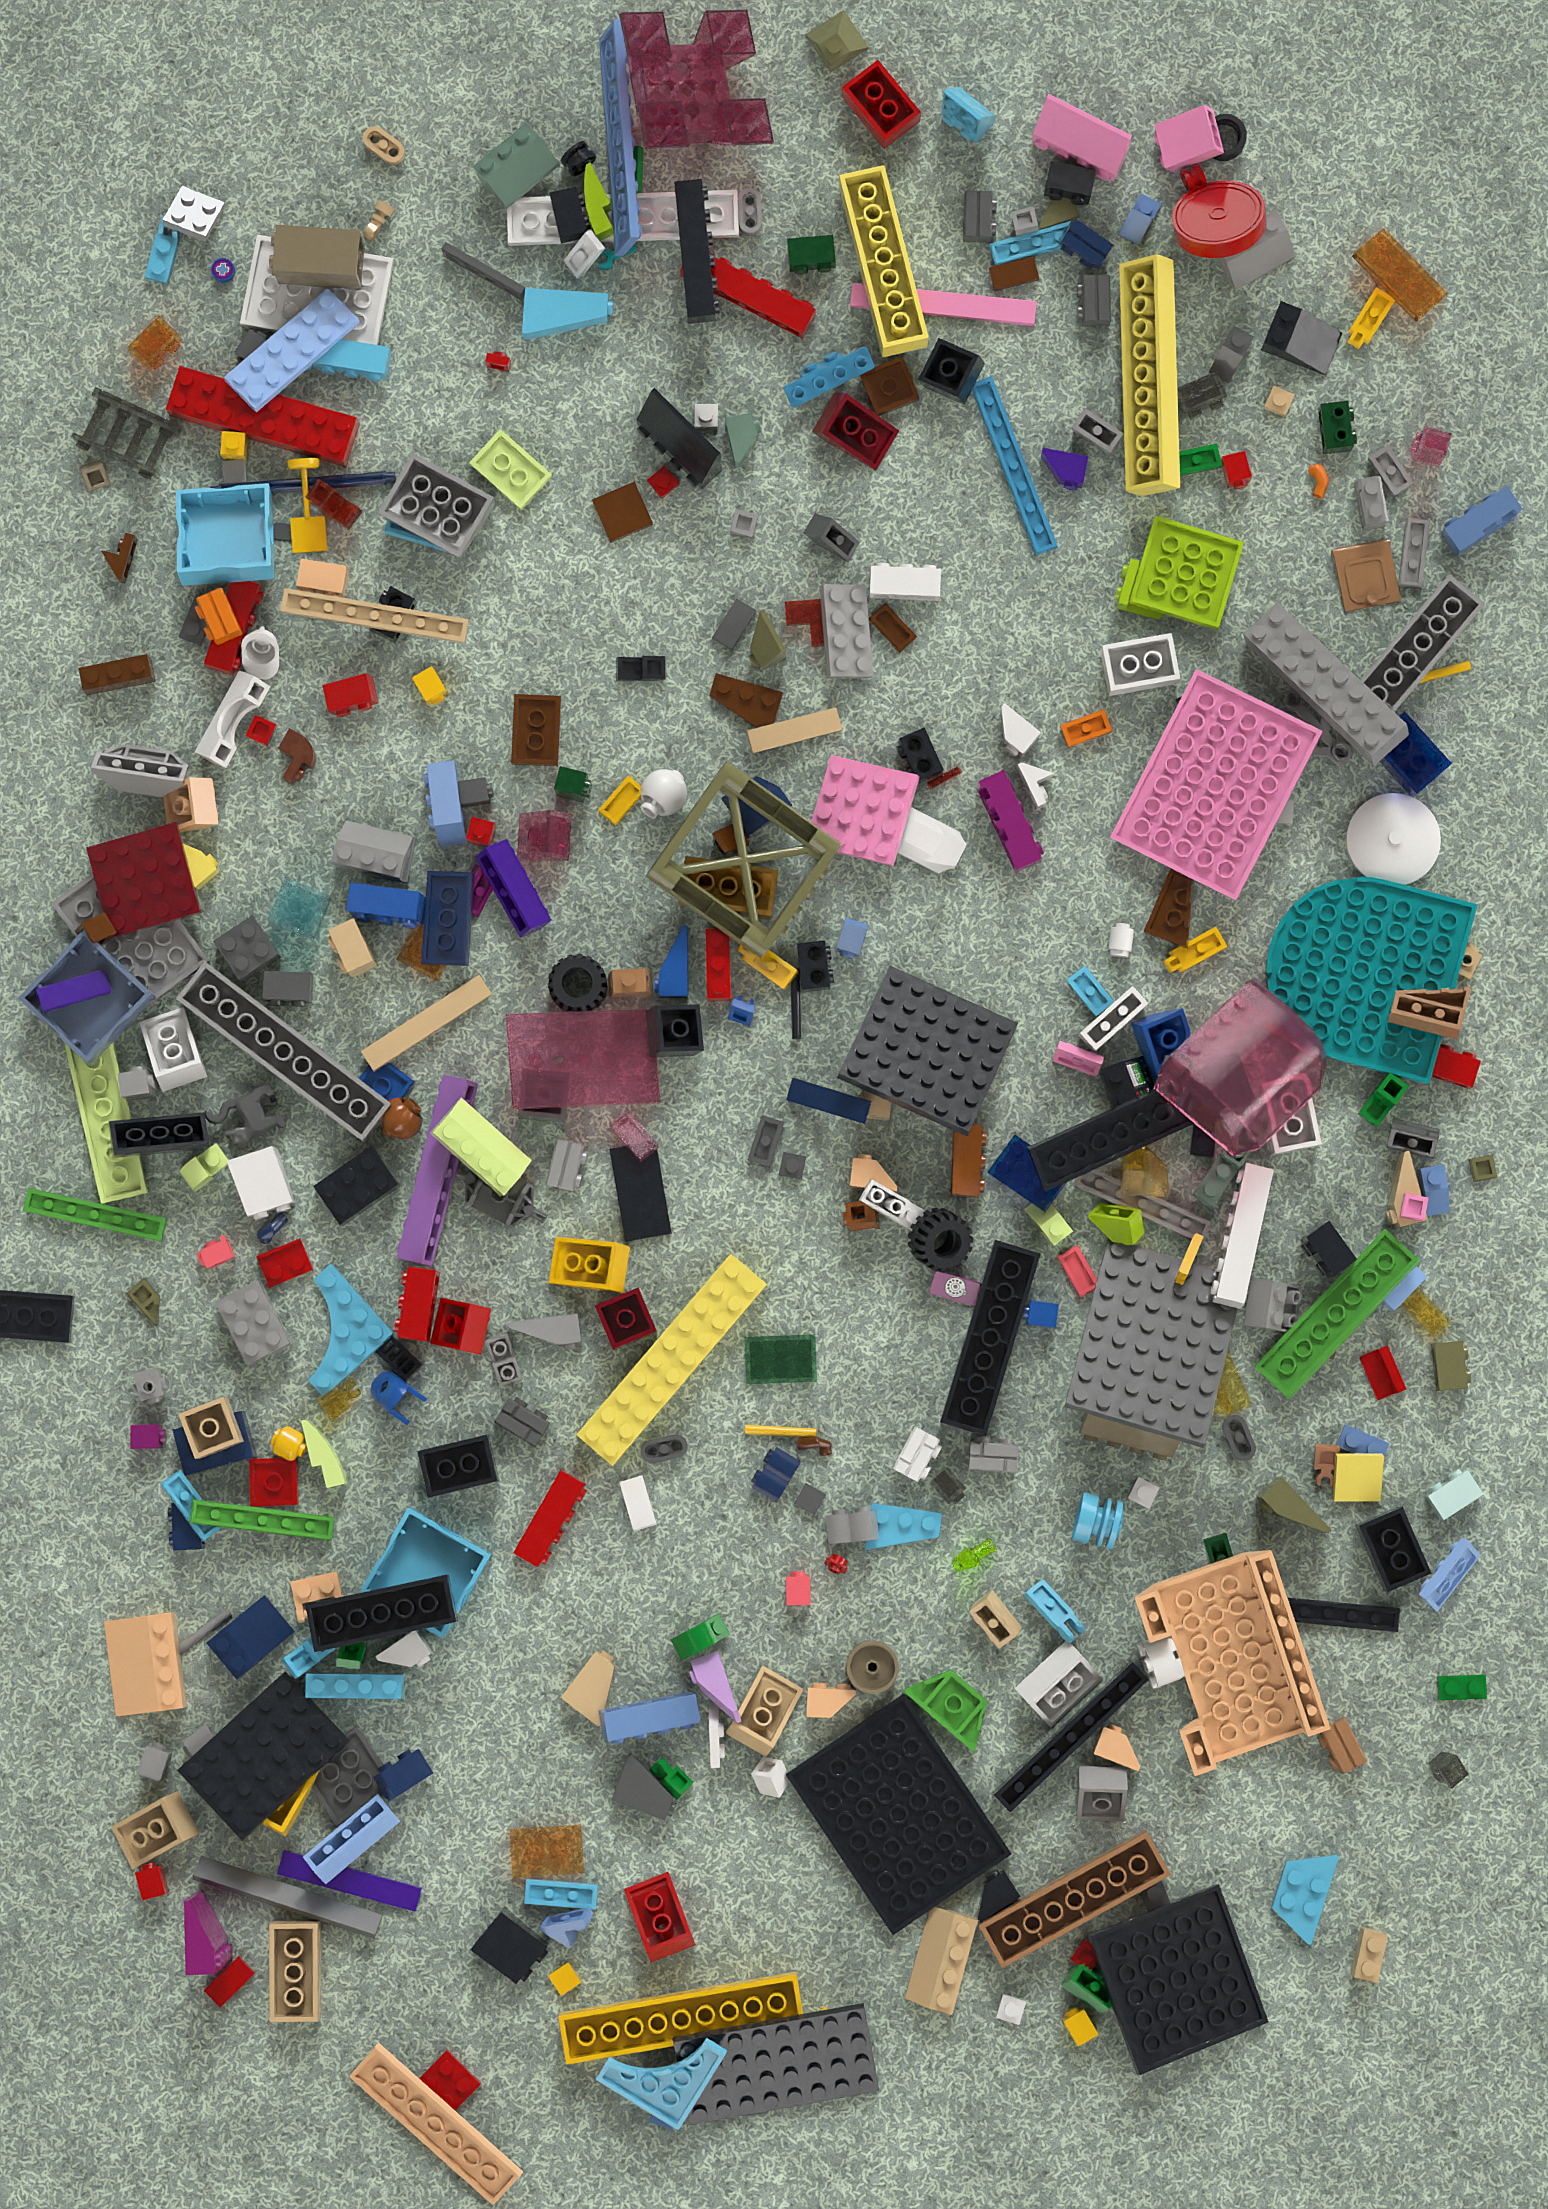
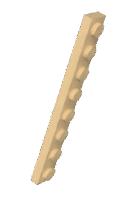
M284 588L280 609L281 613L463 644L466 642L469 619L287 588Z

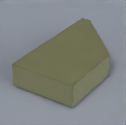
M1064 197L1060 201H1051L1039 224V230L1079 218L1080 215L1076 205L1071 203V199Z
M143 1278L126 1294L150 1322L157 1326L159 1322L160 1295Z

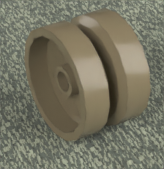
M865 1640L855 1645L846 1661L847 1676L852 1685L868 1694L881 1693L889 1689L896 1681L899 1672L898 1659L894 1651L887 1644L878 1640ZM872 1662L877 1665V1669H874V1672L869 1671L868 1665Z

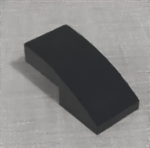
M642 655L641 657L616 658V681H660L666 679L665 656Z

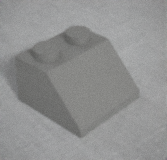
M1079 1766L1076 1820L1124 1821L1128 1793L1127 1768Z

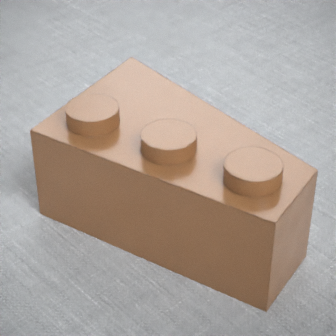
M1464 987L1463 989L1441 988V990L1426 991V989L1396 991L1387 1022L1457 1039L1461 1031L1471 987Z

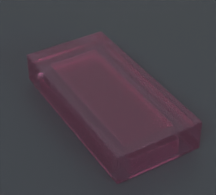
M629 1112L610 1126L611 1130L640 1162L659 1148L654 1139Z

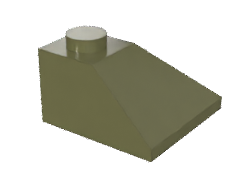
M844 10L805 34L830 73L869 49Z
M764 609L759 612L750 646L751 655L748 656L753 667H759L761 672L786 659V650Z

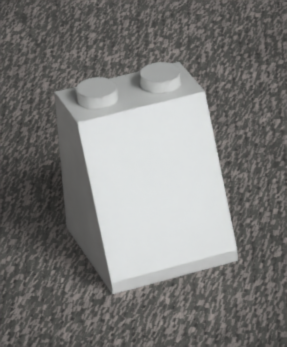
M271 1146L227 1161L247 1217H254L255 1220L267 1217V1212L277 1210V1213L291 1209L290 1205L294 1204L295 1201L278 1149Z

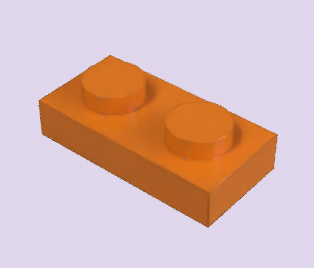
M1104 709L1060 725L1068 748L1113 731Z

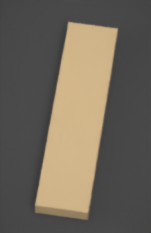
M835 707L747 730L746 733L751 752L754 754L842 730L837 708Z

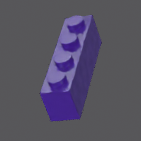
M507 839L485 847L475 856L520 938L542 929L552 921L548 910L544 907L537 890L533 887L525 869L522 867Z

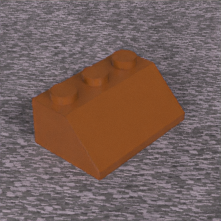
M973 1125L968 1137L953 1130L950 1197L979 1198L980 1193H984L985 1179H980L981 1169H985L986 1155H981L982 1146H986L987 1132H983L980 1125Z

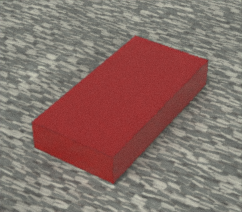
M238 1956L204 1992L221 2008L256 1972Z

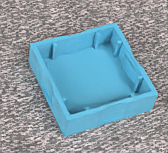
M269 483L238 485L224 489L197 488L176 490V520L179 528L177 574L182 586L275 579L273 496Z
M408 1507L392 1534L388 1547L374 1565L360 1591L366 1592L449 1575L458 1616L493 1554L412 1507ZM453 1623L427 1628V1630L441 1638H445Z

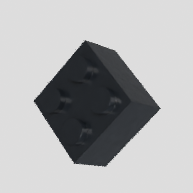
M938 338L918 380L923 387L965 405L985 363L979 355Z
M700 1004L655 1005L646 1011L650 1057L695 1056L704 1051Z
M1330 1221L1323 1223L1301 1239L1303 1243L1301 1245L1302 1250L1308 1257L1312 1256L1317 1262L1315 1268L1321 1276L1333 1277L1357 1260Z

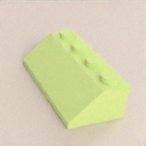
M462 1098L455 1103L430 1132L435 1139L500 1196H504L532 1161Z

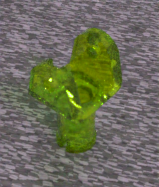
M987 1538L974 1548H964L953 1559L955 1570L964 1571L979 1566L980 1560L997 1551L995 1545L988 1548L993 1541Z

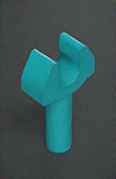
M635 244L625 255L637 251ZM605 247L599 257L606 256L608 259L606 262L600 263L598 269H613L615 259L623 256L615 255V250L611 251Z

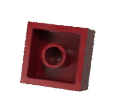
M639 1287L595 1305L613 1350L658 1332Z

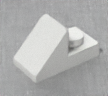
M1025 763L1018 764L1017 770L1036 809L1044 807L1047 803L1045 799L1048 798L1044 787H1039L1038 784L1051 778L1053 773Z

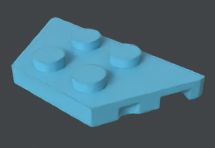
M1335 1854L1286 1861L1271 1906L1309 1945L1312 1944L1339 1856Z

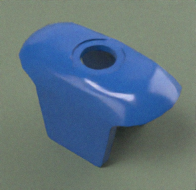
M384 1371L379 1374L372 1382L370 1388L373 1399L388 1413L406 1425L410 1421L394 1409L406 1390L423 1402L427 1400L422 1393L391 1371ZM386 1383H388V1386H387V1388L385 1389V1391H383V1392L381 1393L382 1387H383Z

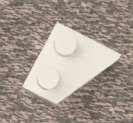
M713 1702L709 1703L711 1768H720V1758H725V1744H720V1737H724V1723H719V1707Z

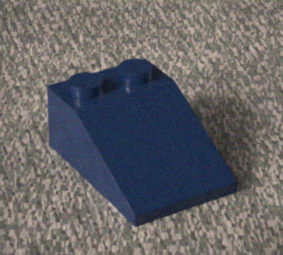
M264 1595L219 1631L206 1644L237 1680L295 1631Z

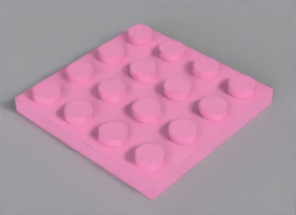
M831 755L811 822L842 843L837 853L894 866L919 776Z

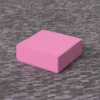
M1404 1193L1400 1217L1423 1222L1429 1198Z

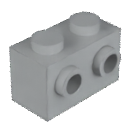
M1084 408L1072 426L1073 432L1112 457L1124 439V433L1121 432L1123 429L1112 421L1110 424L1102 419L1103 415L1096 410L1091 409L1089 411Z
M142 1066L128 1068L129 1072L118 1073L120 1097L127 1101L156 1097V1091H159V1083L153 1073L143 1069Z

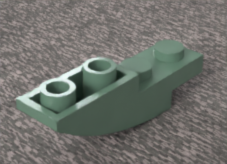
M1245 1117L1192 1196L1212 1209L1265 1130Z

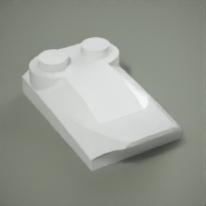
M911 807L897 853L940 874L945 870L955 869L967 844L959 831Z

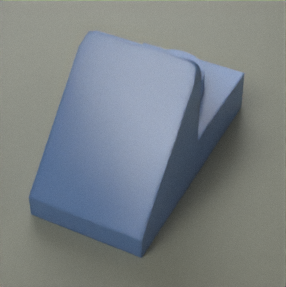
M1140 194L1136 204L1131 208L1119 236L1139 246L1159 211L1161 203Z
M590 1907L547 1915L540 1929L544 1934L571 1948L577 1939L576 1932L587 1928L593 1914Z

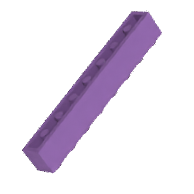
M443 1075L442 1081L439 1084V1093L436 1104L433 1107L431 1125L427 1130V1140L421 1154L419 1172L415 1177L414 1192L410 1198L408 1215L403 1224L402 1239L398 1244L397 1258L431 1267L433 1265L459 1159L435 1139L430 1132L460 1098L473 1108L478 1084L475 1082Z

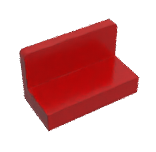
M1388 1345L1359 1357L1377 1400L1407 1390Z

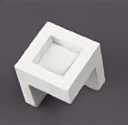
M762 1757L751 1773L759 1792L764 1795L780 1798L790 1783L785 1775L788 1772L782 1760Z

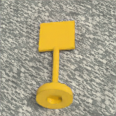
M319 458L287 460L289 469L301 470L304 517L290 518L293 553L328 551L325 516L310 517L307 470L318 468L320 465Z

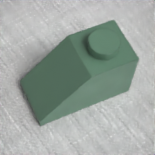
M752 412L725 418V425L736 468L741 467L758 440L757 433L761 432L759 420L753 418Z

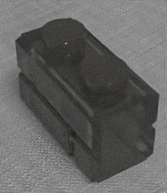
M1217 372L1177 388L1178 410L1182 419L1189 417L1192 420L1203 414L1202 411L1210 408L1211 411H1214L1224 406L1223 402L1227 399V393Z

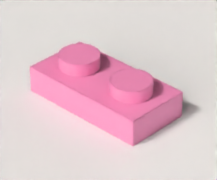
M1060 1041L1052 1061L1097 1077L1104 1057L1092 1051H1086L1070 1043Z

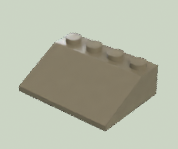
M1086 1413L1083 1415L1079 1431L1080 1434H1084L1083 1439L1096 1443L1098 1438L1107 1440V1446L1120 1449L1122 1444L1129 1446L1130 1452L1143 1455L1144 1451L1152 1452L1153 1458L1166 1461L1167 1457L1173 1458L1180 1443L1178 1440Z

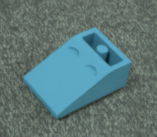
M960 87L946 88L943 92L941 111L943 121L950 127H957L960 130V134L966 140H973L975 143H978L994 124L995 115Z

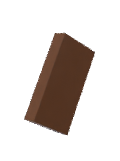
M1034 256L989 267L994 292L1039 281Z
M886 603L869 617V621L899 653L917 638L914 632Z

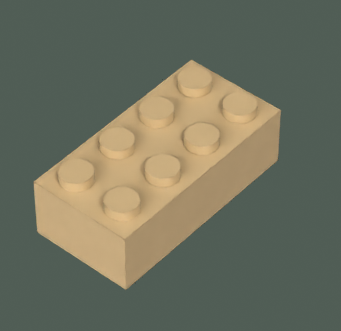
M272 1921L269 1924V2022H318L321 2018V1921Z

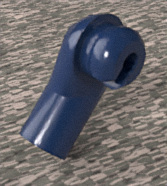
M279 1213L270 1223L259 1229L257 1239L260 1243L269 1244L272 1241V1237L288 1222L287 1217Z

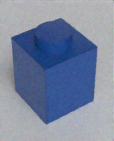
M1030 1300L1029 1305H1025L1023 1319H1027V1325L1056 1328L1059 1304Z

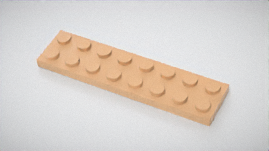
M379 2042L350 2074L349 2077L492 2205L501 2198L523 2173L519 2167Z

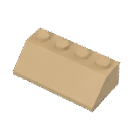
M935 1906L928 1912L905 1999L932 2010L950 2015L953 2014L978 1922L976 1917Z

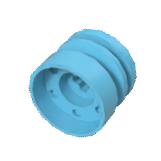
M1083 1492L1073 1526L1072 1540L1087 1544L1091 1535L1094 1534L1096 1535V1546L1100 1547L1103 1538L1106 1537L1105 1548L1112 1550L1122 1527L1123 1502L1116 1500L1114 1508L1111 1510L1112 1499L1107 1498L1103 1507H1099L1098 1495Z

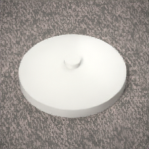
M1400 793L1382 794L1366 801L1352 816L1346 832L1347 853L1353 866L1363 877L1378 878L1403 885L1411 884L1423 877L1435 863L1440 850V830L1434 815L1419 800Z

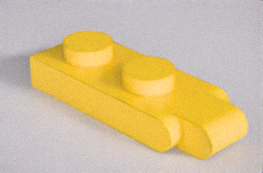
M1376 287L1348 331L1351 337L1347 343L1358 350L1363 343L1368 345L1396 299Z
M1214 927L1190 940L1188 949L1179 946L1170 951L1169 955L1171 957L1165 959L1163 963L1169 974L1176 970L1182 973L1226 949L1228 946L1217 927Z
M741 944L737 948V951L744 955L742 957L744 962L784 990H786L799 972L770 950L760 959Z

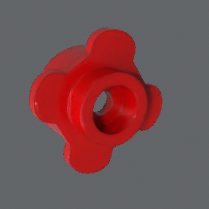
M831 1554L824 1562L828 1566L827 1569L835 1574H845L848 1569L846 1567L848 1561L837 1554Z

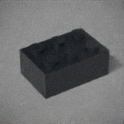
M370 1146L313 1187L339 1225L344 1226L400 1187V1184L376 1149Z
M488 1434L417 1451L428 1498L500 1481Z
M1398 1506L1355 1525L1383 1591H1392L1432 1574L1403 1507Z

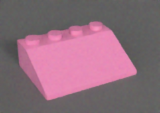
M1048 94L1033 132L1032 141L1035 142V146L1042 150L1049 149L1055 152L1059 159L1064 161L1069 159L1075 162L1076 166L1096 170V176L1099 179L1114 182L1126 160L1132 135Z

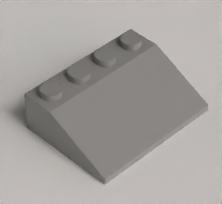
M412 453L378 514L460 559L485 524L496 503L491 495Z

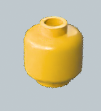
M285 1426L282 1429L278 1428L270 1443L273 1446L274 1454L288 1461H293L298 1456L302 1457L307 1449L305 1435L290 1426Z

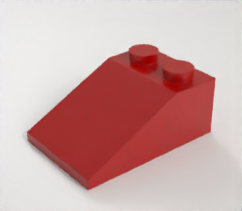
M669 1872L624 1889L651 1963L696 1945Z

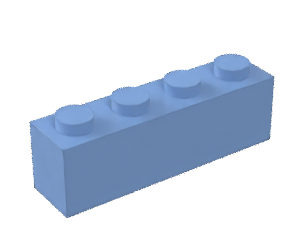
M691 1691L598 1710L603 1739L608 1742L611 1741V1744L623 1743L625 1738L633 1736L634 1739L646 1738L648 1733L656 1731L657 1734L670 1733L671 1728L680 1727L681 1730L694 1727L695 1723L700 1722L696 1694Z

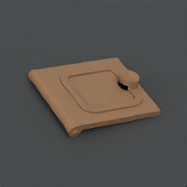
M1389 538L1331 550L1345 612L1401 601Z

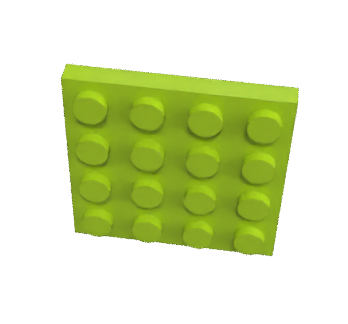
M1155 515L1128 603L1218 630L1244 542Z

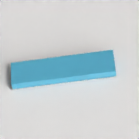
M1071 221L990 243L989 248L994 265L1059 250L1062 245L1058 243V240Z

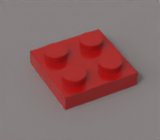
M298 1457L293 1461H288L284 1458L249 1459L251 1507L299 1505Z
M448 2049L419 2078L455 2111L481 2085V2082Z

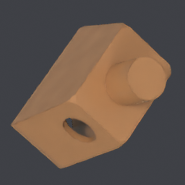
M646 968L611 970L608 974L609 998L652 996V972Z

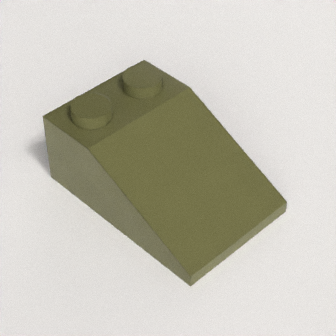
M1276 1477L1256 1496L1260 1500L1257 1504L1266 1514L1272 1513L1322 1533L1332 1531L1283 1477Z

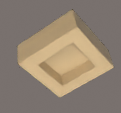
M1273 385L1264 409L1285 417L1295 394Z

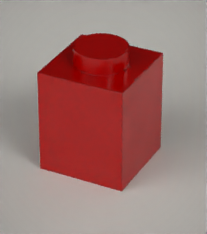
M1241 451L1222 456V470L1227 488L1234 487V490L1248 486L1247 483H1250L1252 475L1246 452Z
M471 817L466 836L467 842L481 847L492 845L497 827L495 822Z
M154 1862L140 1865L141 1870L135 1872L142 1901L167 1894L169 1890L162 1864L155 1866Z

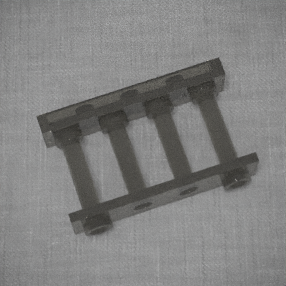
M95 387L92 397L96 401L97 407L83 436L72 433L71 437L76 442L75 445L84 451H88L90 448L139 471L138 474L143 478L151 480L153 477L159 480L160 474L154 469L168 438L171 439L172 436L179 438L182 432L181 427L170 420ZM110 407L117 410L116 414L118 416L104 445H100L91 439L105 410H108ZM132 417L138 420L137 423L139 425L125 454L122 455L113 451L112 448L126 419L129 420ZM152 426L159 430L158 433L160 435L144 465L133 460V457L147 429H150Z

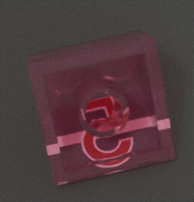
M554 810L520 813L518 860L548 862L569 860L571 814Z

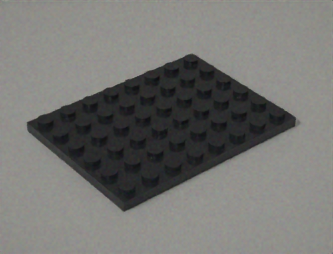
M904 1693L785 1774L892 1935H895L1012 1854Z

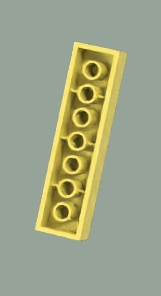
M882 165L839 175L838 186L882 357L927 348L929 337L885 166Z

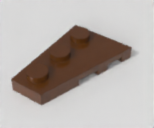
M716 673L709 697L737 714L750 725L759 728L774 724L783 692Z
M1170 868L1144 929L1145 934L1188 949L1193 879Z

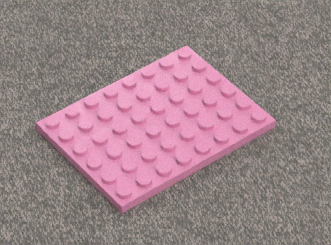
M1196 669L1110 838L1237 901L1323 731Z

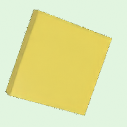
M1335 1454L1332 1496L1334 1502L1381 1501L1384 1455Z

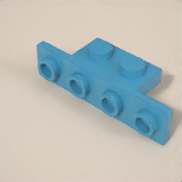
M865 346L845 356L840 352H831L824 356L823 361L817 364L812 362L805 365L803 370L798 372L800 378L785 385L783 389L791 407L795 408L873 369L875 365Z

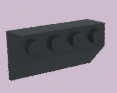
M204 1112L109 1121L112 1158L196 1151L210 1147Z

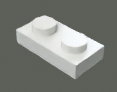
M590 230L584 233L563 261L575 277L580 278L588 271L605 247L593 231Z

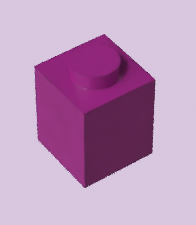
M130 1425V1449L163 1448V1444H166L167 1433L166 1429H162V1425Z

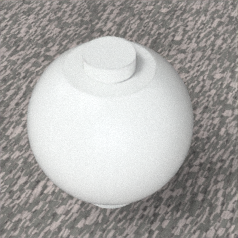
M660 769L650 773L644 779L641 786L640 794L643 804L640 808L644 814L652 819H655L658 815L669 816L678 812L684 806L687 799V787L683 775L676 770Z

